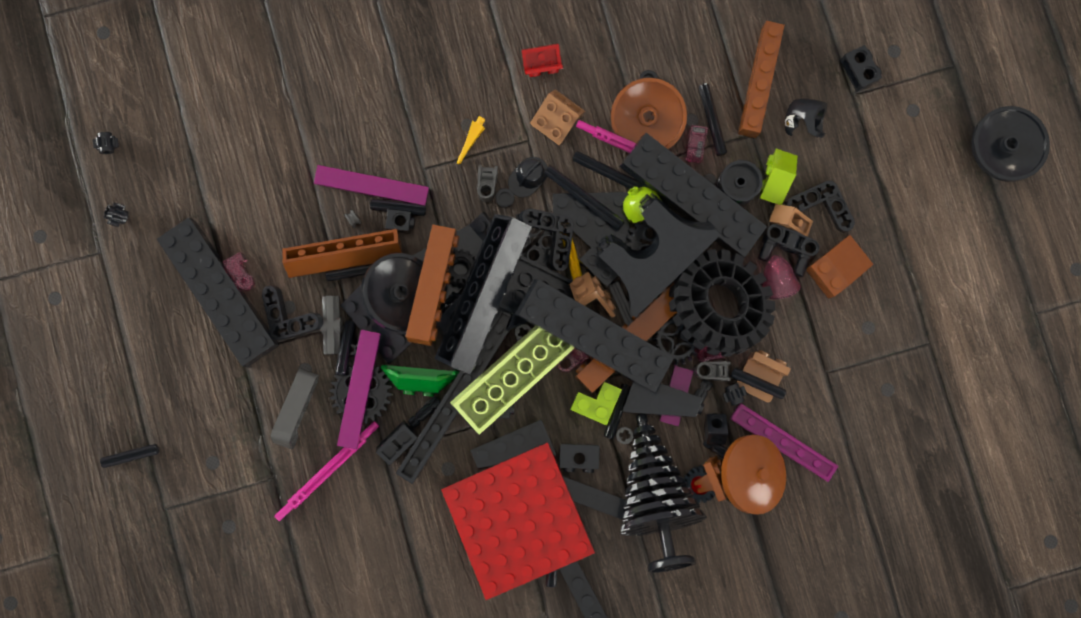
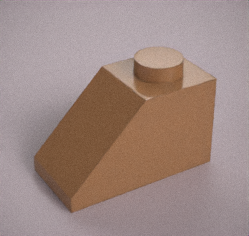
M775 204L769 220L772 224H778L795 230L807 237L813 223L810 218L797 208Z

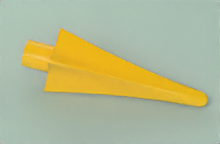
M479 116L476 122L472 121L457 164H461L469 149L485 128L482 126L485 122L484 118Z

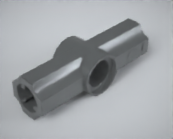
M340 296L322 297L323 326L321 327L323 351L325 355L339 354L341 334L343 332V321L340 316Z

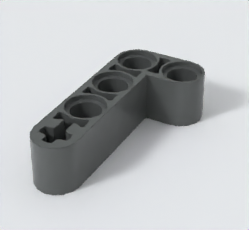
M303 369L298 370L271 433V439L274 444L289 449L294 448L298 439L297 430L318 383V374Z

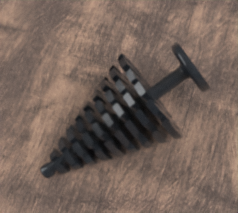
M638 414L636 416L638 427L634 429V436L639 438L634 439L633 448L636 451L631 452L630 459L634 462L629 465V472L632 474L627 478V484L631 486L626 489L625 497L628 499L624 501V509L629 511L623 513L622 521L625 524L621 526L620 534L641 536L659 533L664 558L650 562L647 566L649 573L674 571L696 564L695 557L691 555L676 556L671 531L700 523L707 516L703 510H699L700 504L696 499L692 498L694 494L691 489L686 487L687 482L685 479L678 477L681 473L677 467L672 465L674 461L671 456L664 455L668 453L665 446L658 445L661 444L660 437L651 435L656 430L653 426L648 425L647 415Z

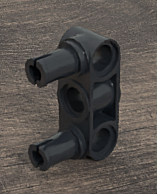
M772 224L763 232V246L758 259L768 262L774 247H778L785 252L797 255L798 261L793 274L804 277L809 262L814 260L820 247L816 240L800 232L778 224ZM770 230L777 232V238L770 236ZM806 244L812 247V253L806 252Z

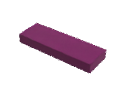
M674 366L669 386L688 393L693 371ZM661 415L659 421L679 426L681 417Z

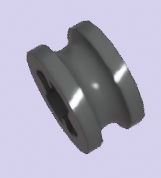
M352 209L349 214H344L353 228H356V224H362Z
M621 427L616 431V439L621 444H628L633 440V432L628 427ZM627 430V434H630V437L622 441V437H619V434Z

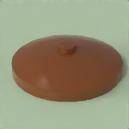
M641 78L626 85L616 96L611 109V125L616 135L637 143L642 135L648 133L667 149L671 148L680 139L687 122L686 105L679 91L668 82L657 78Z
M760 435L742 436L729 446L725 453L721 470L723 488L729 501L738 510L747 514H764L771 511L782 498L786 485V467L779 449L771 440Z

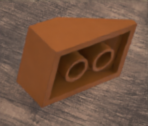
M849 235L809 265L806 271L829 299L847 288L874 264L852 236Z

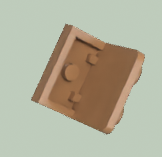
M587 272L581 277L575 278L569 284L575 301L585 306L597 298L612 318L616 316L614 312L616 307L611 301L612 297L606 289L603 290L601 288L602 284L596 276L592 277Z
M761 350L751 352L742 371L776 386H779L783 376H788L791 368L786 366V362L780 359L774 361L768 358V353ZM738 380L736 382L740 387L744 386L748 394L764 402H771L772 395Z

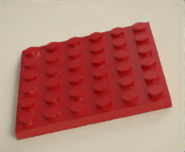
M545 443L441 489L486 600L595 553L549 443Z

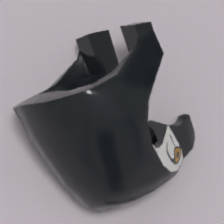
M808 98L795 99L789 105L785 116V132L792 136L793 131L799 127V120L803 118L808 133L817 138H823L826 134L822 129L827 103Z

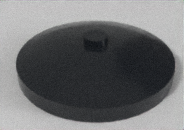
M1005 106L991 111L978 122L972 134L971 146L977 164L986 174L1000 181L1016 182L1034 175L1042 168L1048 158L1050 140L1046 127L1035 114L1021 107Z
M394 253L378 259L368 268L362 280L361 298L366 312L379 326L394 332H407L423 261L409 254Z

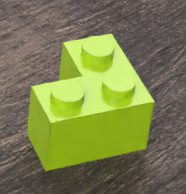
M776 149L773 155H769L766 163L768 166L765 172L767 176L762 182L760 199L782 205L796 176L797 155Z
M603 382L595 399L577 392L570 410L607 426L622 389Z

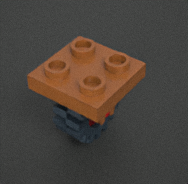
M717 455L710 457L703 465L693 467L684 477L687 482L686 487L691 489L694 494L692 498L696 499L698 503H701V501L705 503L713 499L715 495L718 502L727 499L721 476L723 461L718 459Z

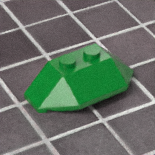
M381 365V369L397 389L403 390V394L415 395V391L423 392L422 396L434 397V393H440L460 373L459 371Z

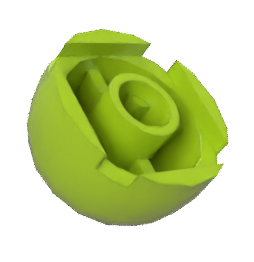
M633 187L628 191V195L623 202V211L629 222L632 220L633 223L645 220L640 212L639 202L646 194L650 195L652 192L660 199L654 190L649 187Z

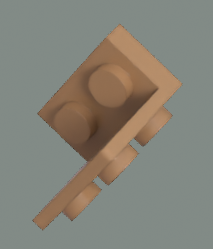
M555 89L547 95L530 124L560 145L576 121L582 118L586 111Z

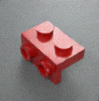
M559 44L521 50L524 72L526 75L529 74V77L540 76V72L548 71V74L558 73L559 69H563Z

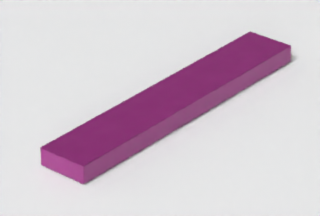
M317 165L314 178L315 185L425 206L429 193V187L321 165Z
M365 330L360 332L337 446L352 449L358 448L381 336L380 333Z
M741 403L738 404L730 417L731 421L753 435L764 436L771 440L781 453L826 482L830 481L838 468V465Z

